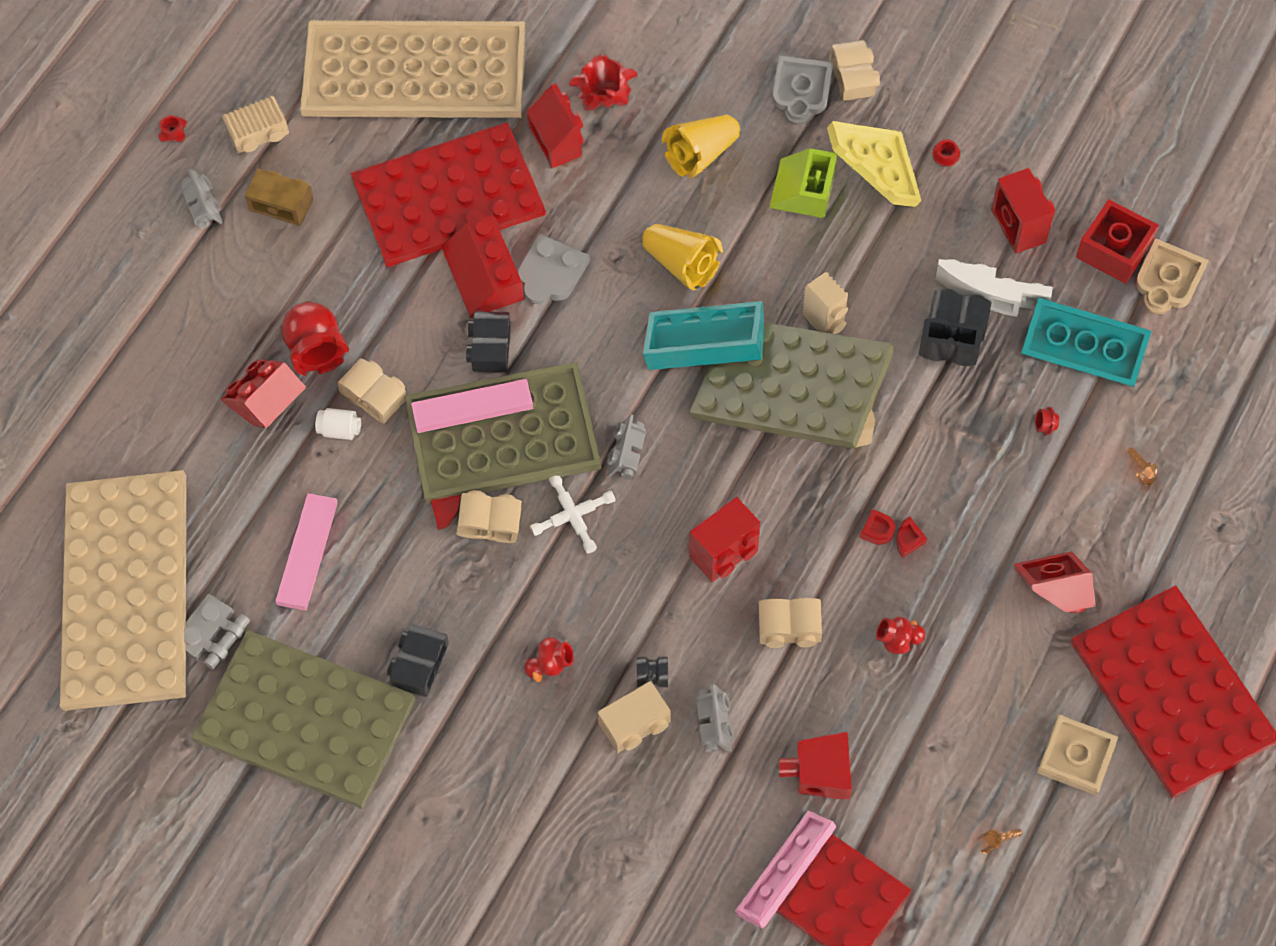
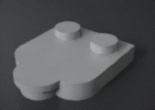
M779 56L773 89V103L778 109L784 111L785 117L790 123L795 125L804 124L809 121L812 114H819L825 110L828 102L833 62Z
M539 234L518 269L526 298L534 304H543L549 299L562 301L568 298L589 264L590 255Z

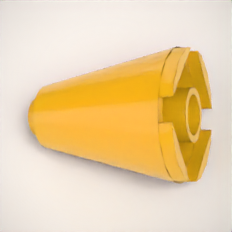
M726 114L669 126L663 131L662 144L666 143L668 151L664 152L671 168L681 177L685 175L689 176L688 179L696 177L739 138V123L735 118Z
M653 224L646 228L642 235L644 249L685 287L691 290H696V286L704 287L713 278L719 267L720 262L716 258L718 252L722 254L723 248L721 241L714 236L661 224Z

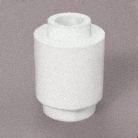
M333 408L318 411L315 424L316 433L322 434L323 437L353 440L354 435H359L361 418L357 417L355 411Z

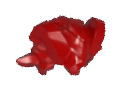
M599 54L597 57L594 55L592 60L582 67L580 75L570 79L569 85L580 88L581 92L578 94V98L581 99L585 110H595L598 106L611 107L614 104L624 106L628 105L629 92H631L628 81L637 77L638 74L633 68H623L619 61L611 60L605 54L603 56Z

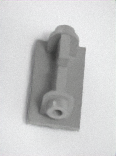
M189 169L191 177L182 180L181 189L187 204L192 205L189 207L195 225H198L199 228H206L213 219L222 224L223 222L219 214L221 207L212 196L210 180L205 175H200L193 169Z
M632 414L623 422H619L615 428L613 438L616 439L615 448H612L607 459V464L610 465L609 477L618 471L621 472V477L632 479L633 475L637 473L640 454L632 452L631 448L637 451L642 450L646 429L644 428L645 425L641 422L632 423L634 417Z
M710 684L711 690L699 691V696L696 698L699 720L710 719V723L699 725L701 745L707 753L718 751V746L723 747L728 752H732L731 740L734 739V732L730 722H728L727 711L730 710L729 697L716 685Z

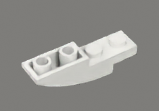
M939 259L936 280L947 289L954 290L962 296H983L992 302V311L1017 317L1019 307L1035 310L1038 298L1051 300L1053 287L1044 286L1040 283L1017 282L1010 278H995L996 268L988 267L984 264L974 265L961 263L954 259Z

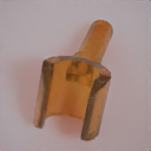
M1133 447L1129 448L1128 454L1141 468L1137 473L1138 479L1144 485L1150 486L1157 479L1158 468L1156 464L1152 462L1147 463Z
M1020 828L1005 833L989 830L978 836L976 840L984 839L987 841L988 847L981 850V852L988 854L1000 847L1001 843L1022 836V831Z

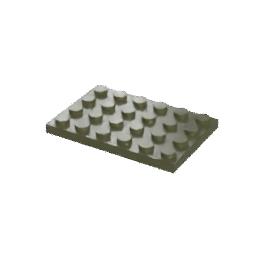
M764 322L762 360L710 364L690 414L693 419L856 449L890 363L894 348L892 343Z
M577 362L405 395L426 504L431 503V500L455 495H460L461 497L462 493H468L473 490L489 492L549 480L552 476L564 477L601 469V461ZM527 379L533 409L417 433L411 405L413 402Z
M247 630L191 738L198 744L363 809L416 698L411 693Z

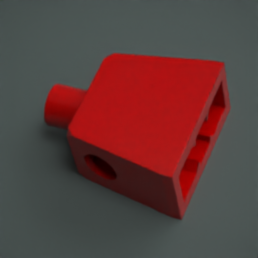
M848 732L800 740L797 742L796 758L778 759L779 778L798 777V791L800 794L850 800L852 784Z

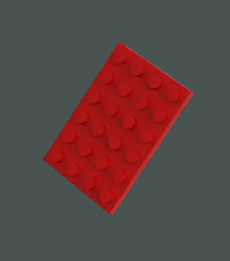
M508 122L350 173L386 268L442 250L441 247L465 223L493 214L499 230L546 215L544 204Z
M1177 585L1071 639V645L1172 799L1276 744L1275 729Z

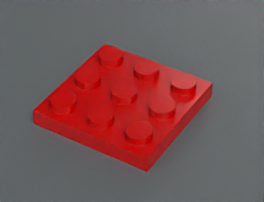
M832 833L779 906L776 913L822 946H873L910 895L912 889Z

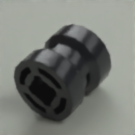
M637 657V687H641L650 681L658 687H668V657H658L656 660H649L647 657Z

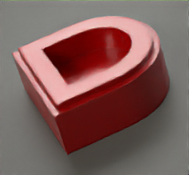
M872 509L862 529L860 538L877 545L886 544L894 536L895 523L890 516Z

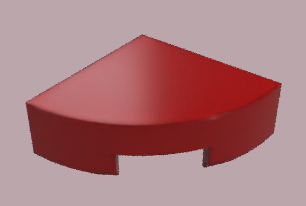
M460 495L431 500L438 530L449 526L451 521L457 516L460 510Z
M910 516L902 522L896 539L897 549L902 558L927 543V537Z

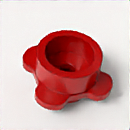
M169 115L159 122L161 132L158 134V138L160 141L176 140L181 142L186 138L184 128L187 126V122L184 118Z

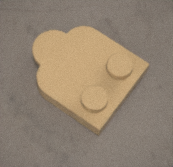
M1155 238L1136 280L1138 291L1145 295L1144 305L1146 309L1154 314H1164L1171 307L1182 308L1188 305L1209 260Z

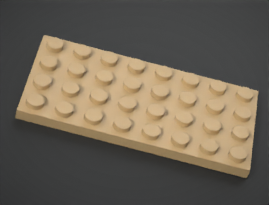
M309 20L301 115L302 117L522 118L525 22Z
M184 470L66 483L60 707L63 711L186 698V643L184 641V630L186 629V474Z

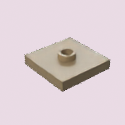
M1058 714L1037 773L1097 796L1118 736Z

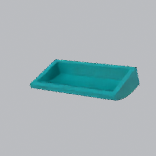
M762 301L650 312L643 351L648 369L655 370L762 360L764 338Z

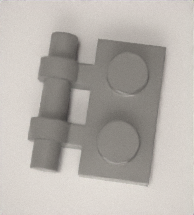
M207 594L186 622V629L184 630L186 654L198 660L203 652L206 651L209 653V656L203 663L213 670L220 661L223 662L229 655L227 651L236 639L240 640L245 634L244 629L249 624L250 619L240 614L235 622H230L229 619L234 614L233 609L212 595ZM221 629L226 632L218 644L212 642Z

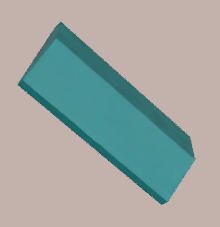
M1038 298L1021 354L1135 387L1152 331Z

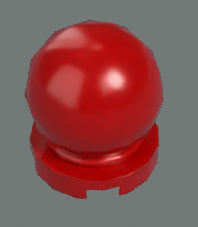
M306 301L294 305L286 313L281 324V334L285 345L291 352L290 360L297 373L306 376L307 372L318 370L319 375L334 370L344 362L342 356L349 352V348L343 335L339 333L338 321L328 307Z

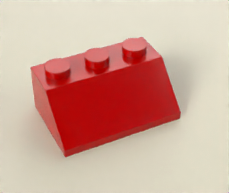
M493 214L465 223L441 247L470 318L474 317L475 311L491 312L524 300L522 281Z

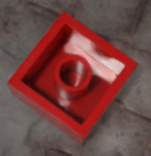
M1030 168L998 178L991 211L1015 254L1045 244L1051 230L1055 207L1052 201L1045 197L1039 178L1034 177Z
M1108 199L1082 237L1076 258L1127 284L1152 246L1159 225Z
M735 497L690 531V559L711 582H714L719 577H727L735 569L736 564L743 559L745 561L751 559L757 553L761 522L738 497Z

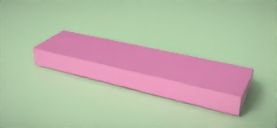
M527 379L411 403L417 433L533 409Z
M307 494L276 598L278 606L307 611L338 502L336 498Z
M809 810L806 812L735 910L740 918L764 929L835 830L836 826L833 821Z

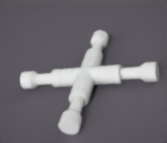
M550 477L549 482L556 488L559 494L558 499L564 511L550 516V519L545 522L530 525L532 534L535 537L552 526L555 528L570 521L576 534L581 536L586 553L595 551L597 546L586 532L588 529L581 516L596 510L595 507L604 503L610 504L615 502L613 492L610 490L605 492L602 497L593 501L589 499L575 506L569 492H566L562 486L561 477Z

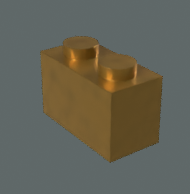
M259 168L244 195L249 211L297 226H301L314 200L310 184L299 178L291 179L282 176L276 171H265Z

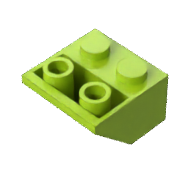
M809 148L782 158L770 208L825 218L836 172L837 154Z

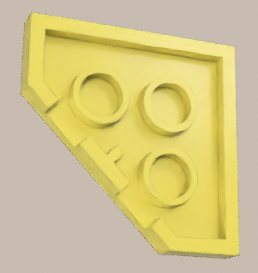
M835 121L830 123L827 130L833 151L892 204L916 207L922 201L902 132Z

